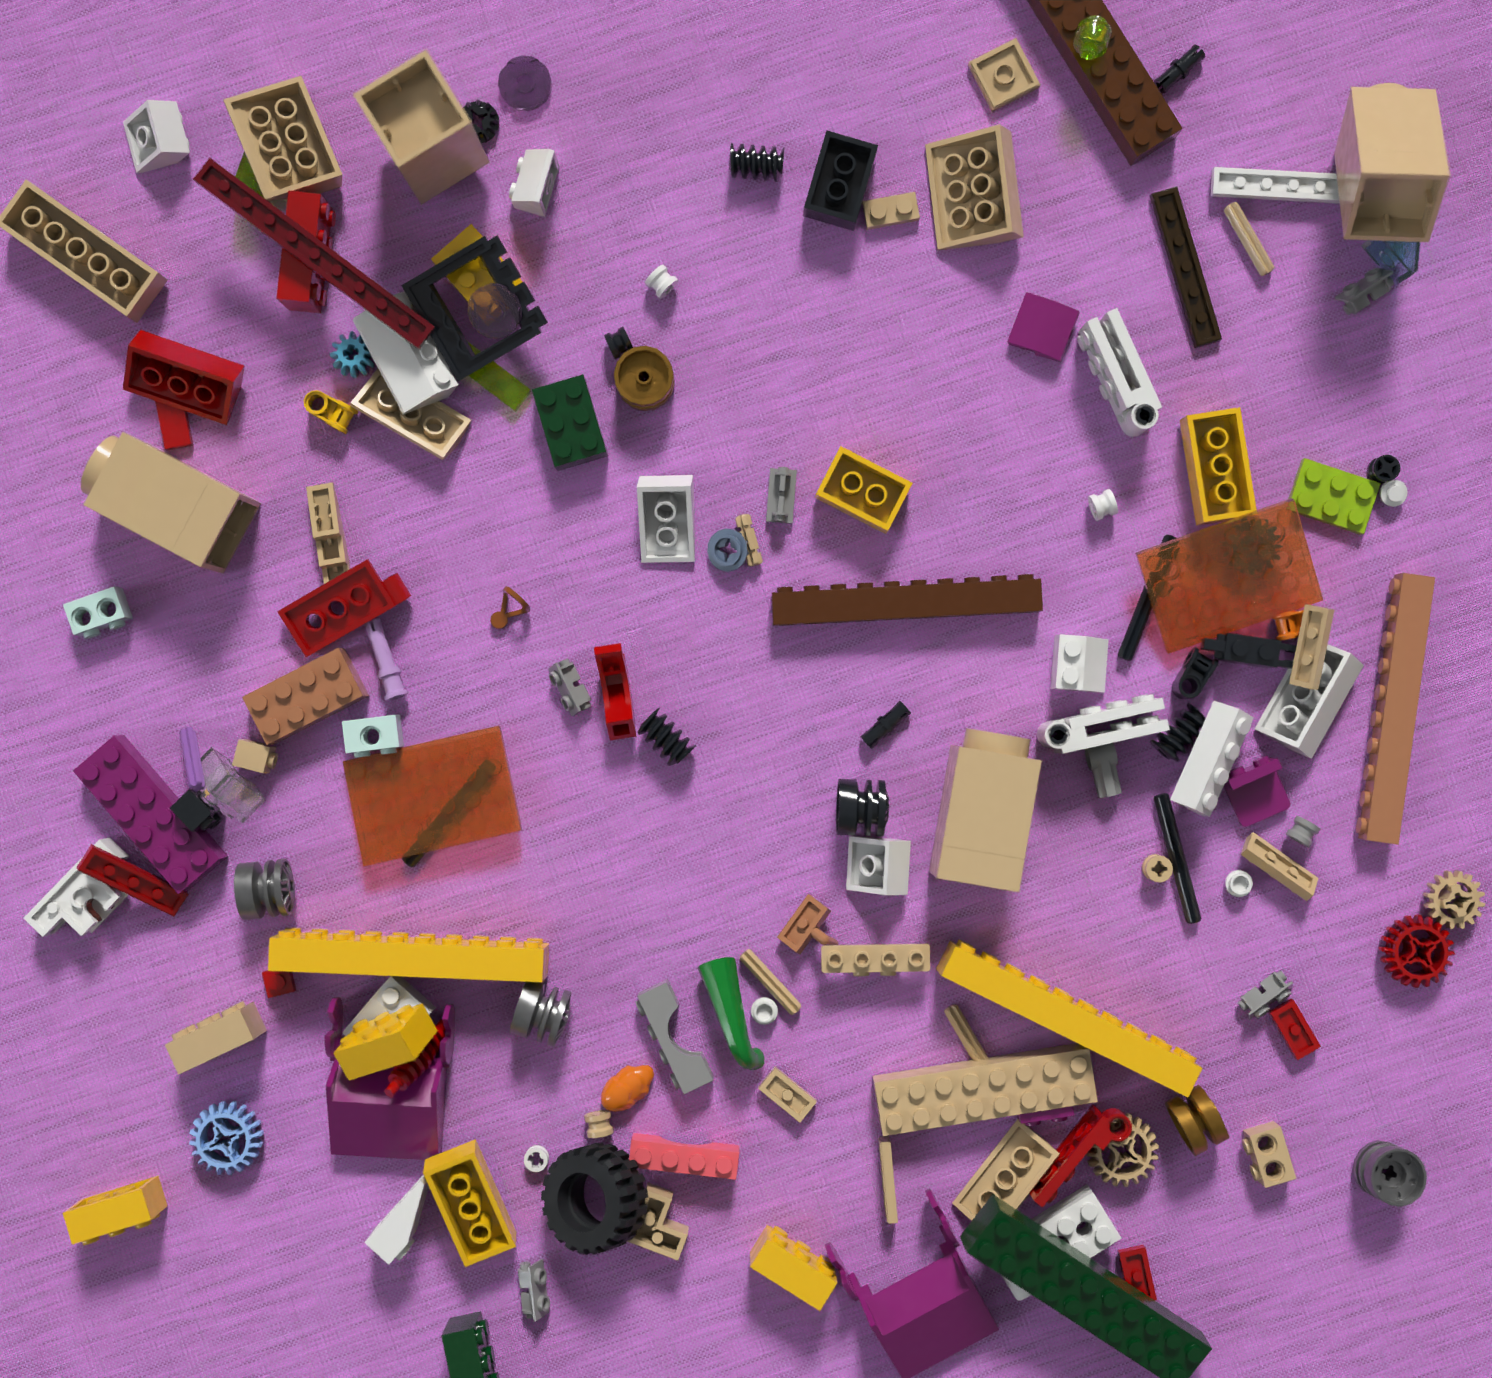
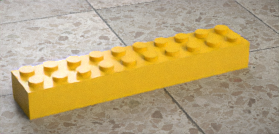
M288 927L285 930L278 931L277 935L269 938L268 971L543 982L548 976L549 943H543L542 938H527V941L516 942V937H500V940L491 941L489 936L476 935L473 936V939L467 940L462 939V935L448 934L444 938H435L436 934L420 933L419 936L409 937L407 932H393L392 935L382 936L381 931H366L365 934L355 935V930H339V933L328 934V929H312V932L303 933L301 928Z
M958 939L957 943L949 941L936 967V970L942 977L1173 1091L1189 1097L1202 1070V1067L1195 1063L1197 1058L1190 1055L1191 1053L1177 1046L1172 1050L1173 1046L1166 1043L1165 1040L1153 1034L1148 1038L1147 1033L1127 1022L1126 1026H1123V1021L1119 1020L1118 1017L1104 1010L1102 1014H1099V1010L1092 1004L1080 998L1078 1002L1073 1001L1074 997L1058 987H1055L1052 991L1049 989L1050 985L1046 984L1045 981L1033 975H1030L1028 979L1024 977L1025 973L1021 969L1009 963H1006L1004 967L1000 965L1001 961L985 951H982L981 955L975 953L976 949L972 945Z

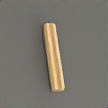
M1233 202L1226 206L1224 213L1259 274L1264 276L1273 271V263L1239 204Z
M747 949L741 954L740 961L790 1015L797 1013L801 1008L800 1002L752 950Z
M953 1004L947 1007L944 1013L973 1061L988 1059L958 1005Z

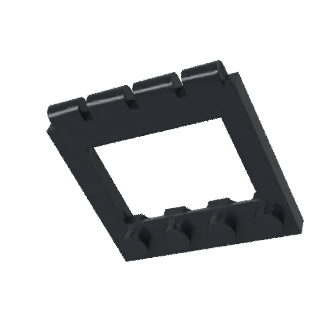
M498 235L488 240L487 236L480 238L401 285L416 312L435 326L431 337L457 381H461L541 334L540 327L548 323L539 306L531 310L528 309L527 306L536 300L525 281L517 286L513 283L522 276L511 257L502 262L499 259L508 252ZM480 257L521 329L475 355L435 288L434 283Z

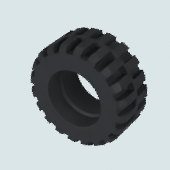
M595 1143L561 1154L556 1162L551 1164L548 1169L550 1174L545 1175L543 1181L545 1190L541 1192V1200H544L545 1206L542 1207L543 1215H546L549 1221L546 1224L550 1231L554 1230L556 1233L554 1237L560 1243L565 1242L566 1248L571 1251L577 1250L579 1254L595 1255L626 1244L627 1241L632 1240L637 1235V1230L641 1229L644 1223L642 1215L647 1214L648 1204H645V1198H648V1191L644 1189V1176L642 1173L639 1174L637 1163L634 1160L628 1159L629 1154L624 1150H618L614 1145ZM588 1175L599 1183L604 1192L606 1209L602 1221L597 1220L589 1212L584 1200V1184Z

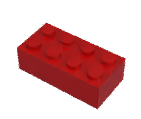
M288 190L286 215L332 249L333 240L330 237V229L334 227L336 220L333 208L321 194ZM282 248L276 299L290 311L321 314L322 306H325L327 301V293L324 290L325 279Z

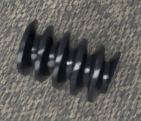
M731 143L729 170L732 178H736L738 172L741 171L743 179H746L749 172H751L753 180H757L759 174L762 173L764 181H768L770 174H773L774 181L778 182L783 172L785 147H783L780 155H778L774 146L770 153L767 154L766 148L763 145L759 153H756L755 146L752 144L748 152H746L744 144H740L738 150L735 151L733 143Z
M1190 703L1187 704L1189 711L1182 709L1179 712L1181 719L1177 717L1172 719L1174 727L1169 725L1170 730L1165 731L1166 734L1161 732L1157 734L1159 742L1150 741L1152 746L1168 760L1172 759L1179 762L1180 760L1176 754L1177 751L1187 754L1184 744L1194 746L1191 737H1198L1199 729L1202 728L1206 719Z
M659 707L641 724L637 733L642 735L647 732L645 742L648 743L655 740L652 749L655 751L663 748L660 757L670 756L667 764L671 766L676 763L678 764L696 745L687 747L690 739L688 737L679 739L682 733L681 729L672 732L675 723L672 721L665 724L667 715L657 716Z

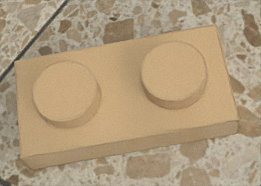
M915 192L862 202L867 230L919 221L920 219Z
M776 1066L758 1086L761 1092L798 1122H801L817 1103V1100Z

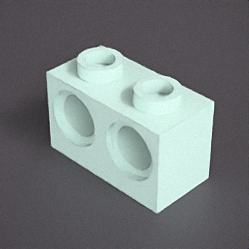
M111 587L63 604L73 635L84 636V639L100 635V630L107 627L110 630L121 628L126 625L125 621L133 619L123 588ZM111 603H114L116 605V612L110 617L107 609ZM89 612L91 620L87 625H84L82 617L84 613Z

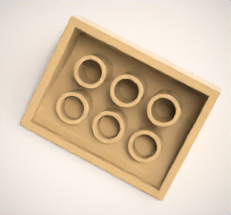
M302 76L223 99L264 199L267 201L287 199L288 190L321 194L342 187V172Z
M999 124L925 144L938 250L996 244L1024 237L1011 131Z

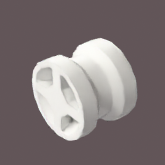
M663 264L648 276L645 284L649 288H653L656 291V296L662 299L672 291L679 280L675 276H671L668 273L667 267Z
M1110 489L1104 490L1098 496L1095 494L1088 496L1089 507L1096 521L1102 520L1108 514L1111 516L1118 514L1117 502Z

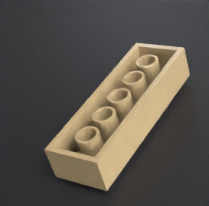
M28 180L24 181L0 215V227L136 323H138L168 281L160 273Z

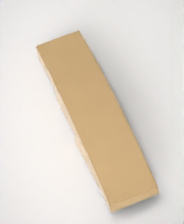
M333 482L306 487L312 535L316 541L319 567L322 569L324 584L351 569Z

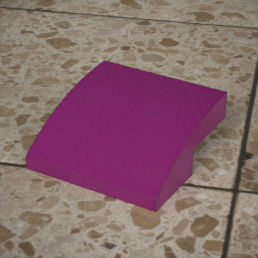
M1026 292L1007 342L1011 346L1032 351L1037 356L1061 362L1080 312L1059 302Z

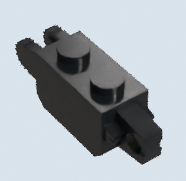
M1224 633L1217 634L1216 640L1201 639L1200 650L1213 651L1214 658L1222 662L1263 668L1281 667L1292 669L1293 661L1279 660L1280 650L1294 653L1296 645L1283 644L1280 640Z

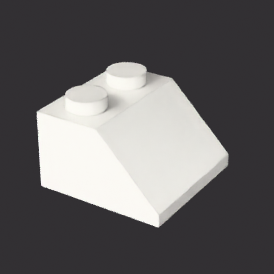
M147 100L123 121L136 173H143L177 164L190 153L189 141L184 132L182 115L179 112L176 101Z
M529 149L525 151L524 158H519L516 173H519L516 183H512L509 191V198L512 199L511 202L515 209L545 217L560 167L554 150Z
M1063 634L1055 635L1051 689L1105 693L1109 639Z
M849 836L846 890L880 895H908L911 841Z

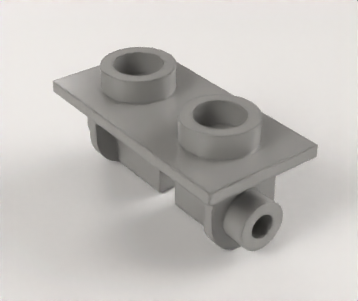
M1374 268L1368 271L1365 277L1357 283L1344 287L1343 292L1334 298L1335 300L1345 302L1346 305L1343 306L1346 314H1356L1370 304L1367 297L1368 294L1375 301L1391 291L1394 282L1389 276L1393 274V271Z
M788 467L770 468L766 522L793 524L797 470H789Z
M567 658L559 662V664L557 662L548 668L550 672L549 679L552 685L558 688L562 696L561 703L564 709L570 712L571 716L591 707V698L584 684L577 687L573 685V682L581 679L573 662L570 663Z
M1282 971L1278 973L1273 972L1260 982V985L1266 991L1263 994L1255 986L1240 997L1241 1000L1238 1002V1005L1243 1011L1250 1010L1248 1013L1249 1020L1254 1016L1257 1019L1261 1018L1270 1011L1269 1005L1276 1000L1281 1003L1292 994L1290 990L1293 988V982L1290 981L1286 984L1284 981L1287 980V977Z
M543 1259L530 1265V1262L520 1263V1268L517 1269L520 1288H529V1292L521 1293L522 1313L525 1314L527 1319L533 1318L534 1322L547 1315L550 1307V1299L547 1296L546 1288L547 1273L544 1269Z

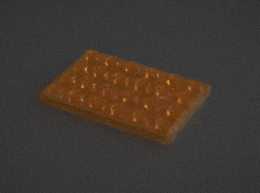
M1292 498L1135 553L1161 638L1168 654L1201 643L1203 638L1213 639L1217 637V634L1230 633L1277 617L1280 613L1303 608L1305 604L1311 605L1323 601L1296 503Z
M499 725L399 748L397 753L382 755L377 753L343 761L364 867L523 831L502 730Z

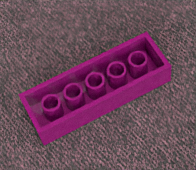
M114 735L73 770L178 894L189 891L228 857L206 830L191 832L169 809L179 798L125 735Z

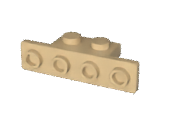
M930 945L821 946V970L823 973H853V976H869V972H880L881 976H895L896 972L930 971Z

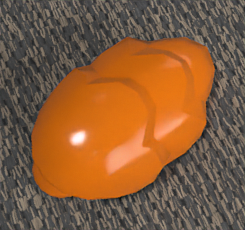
M627 1065L622 1068L616 1075L610 1077L603 1087L601 1093L602 1106L612 1112L624 1111L633 1107L636 1102L643 1099L649 1093V1086L654 1077L653 1068L649 1065L636 1067Z

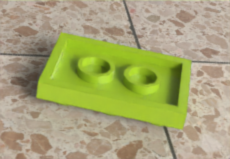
M1303 458L1301 459L1285 510L1362 535L1365 532L1381 483Z

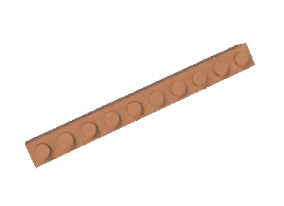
M1400 573L1395 574L1389 583L1391 601L1385 611V620L1388 623L1387 630L1383 633L1381 640L1384 652L1383 658L1378 663L1380 681L1374 691V699L1377 700L1376 710L1373 711L1370 720L1373 732L1372 738H1369L1367 743L1369 761L1363 771V778L1366 780L1365 790L1361 792L1359 800L1362 812L1361 817L1356 822L1358 839L1399 845L1435 577Z

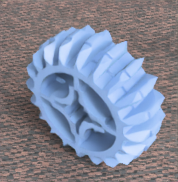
M221 1101L219 1106L211 1104L209 1111L205 1109L201 1111V1118H196L193 1121L197 1128L191 1129L189 1134L196 1138L189 1141V1145L197 1147L192 1152V1155L197 1156L200 1154L202 1158L199 1159L198 1164L201 1165L207 1162V1171H211L216 1167L217 1175H221L224 1170L227 1175H232L235 1169L238 1172H242L245 1169V1165L250 1166L253 1163V1158L259 1156L260 1152L257 1148L262 1147L264 1142L257 1138L261 1137L264 1131L256 1130V1127L261 1124V1120L253 1122L251 1118L255 1115V1112L251 1111L249 1114H246L247 1105L243 1104L237 1109L236 1101H232L229 1106L226 1101ZM224 1118L232 1119L236 1121L240 1126H232L228 1122V1119L225 1120ZM211 1122H213L215 1135L214 1139L208 1142V1129ZM233 1134H236L231 1138V1140L228 1139L217 1142L223 1137V1135L231 1136ZM245 1134L246 1145L243 1153L240 1154L238 1141L239 1137ZM214 1150L223 1151L226 1157L220 1156Z

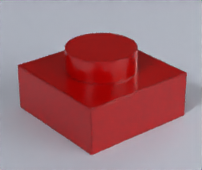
M268 970L262 972L268 998L296 991L292 972Z

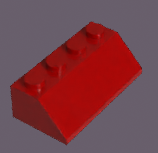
M140 330L128 344L123 390L227 425L241 389L245 366Z

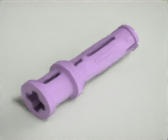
M381 618L373 619L371 623L370 621L365 623L364 625L380 670L377 677L379 680H382L386 693L384 696L385 701L407 695L408 691L404 689L399 675L401 669L394 664Z

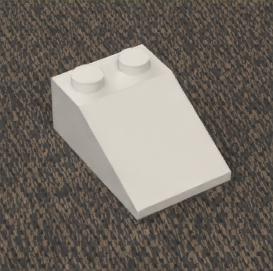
M693 475L640 476L637 484L641 563L695 562Z
M390 976L342 1033L347 1036L352 1032L353 1025L360 1020L367 1019L370 1021L384 1012L394 1013L405 1005H411L412 1007L423 1003L429 1015L436 1007L402 976Z
M424 1174L375 1227L364 1242L388 1265L395 1258L400 1261L415 1241L412 1236L417 1230L429 1188Z

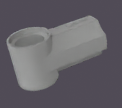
M1109 743L1086 748L1085 757L1087 765L1093 773L1098 798L1121 794L1122 791L1116 769L1118 759L1114 744Z

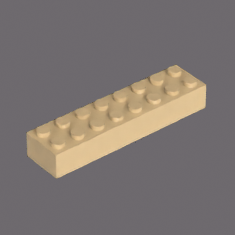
M1078 1043L993 1056L979 1061L968 1060L872 1076L880 1128L883 1136L1098 1102L1090 1049Z

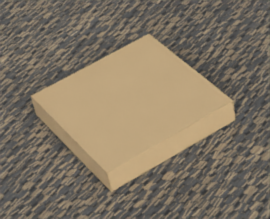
M1017 38L968 63L992 112L1040 87V83Z

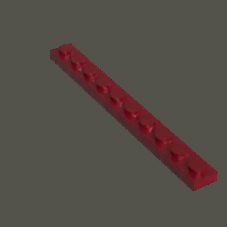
M211 158L207 160L193 178L195 183L418 350L435 330V326Z

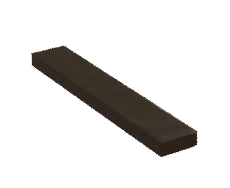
M1176 186L1152 193L1150 195L1151 203L1194 348L1219 342L1222 340V336L1178 188Z

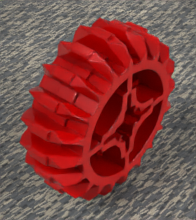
M1415 914L1413 919L1411 916H1404L1403 922L1398 919L1394 920L1395 929L1389 926L1386 928L1390 935L1389 937H1381V940L1386 942V946H1380L1379 951L1385 952L1386 955L1382 956L1380 961L1388 963L1384 970L1388 973L1393 972L1391 975L1392 979L1400 980L1401 984L1405 986L1411 984L1412 987L1418 988L1420 984L1429 987L1430 980L1435 983L1440 982L1438 974L1448 975L1444 967L1445 965H1453L1448 960V956H1454L1455 953L1448 950V947L1452 946L1454 942L1446 939L1450 933L1447 930H1441L1442 925L1440 922L1433 923V918L1426 916L1423 919L1422 915ZM1424 930L1430 936L1418 940L1410 932ZM1401 941H1402V943H1403V948H1402V951H1401L1400 953H1398V952H1399V946H1400V943H1401ZM1435 949L1434 957L1431 960V953ZM1416 962L1417 965L1422 966L1423 970L1408 972L1403 966Z

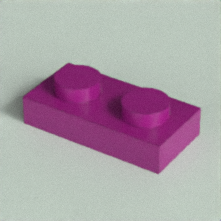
M1073 1106L1019 1114L1017 1118L1021 1124L1025 1123L1026 1126H1036L1041 1124V1121L1049 1119L1052 1122L1066 1121L1067 1117L1074 1116Z

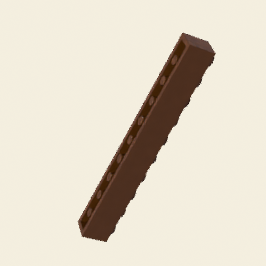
M1034 574L1017 575L1018 580H1007V576L1002 575L991 576V581L980 582V577L964 578V583H954L953 578L937 579V584H927V580L910 581L911 585L900 586V581L884 582V587H873V583H857V588L846 589V584L830 585V590H820L819 585L803 586L804 591H793V587H778L777 592L771 594L773 626L1035 613L1043 611L1041 578L1034 579Z

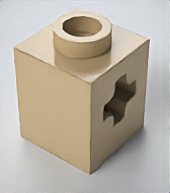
M238 739L232 766L260 773H270L271 769L275 768L278 760V754L275 753L276 747L248 739Z

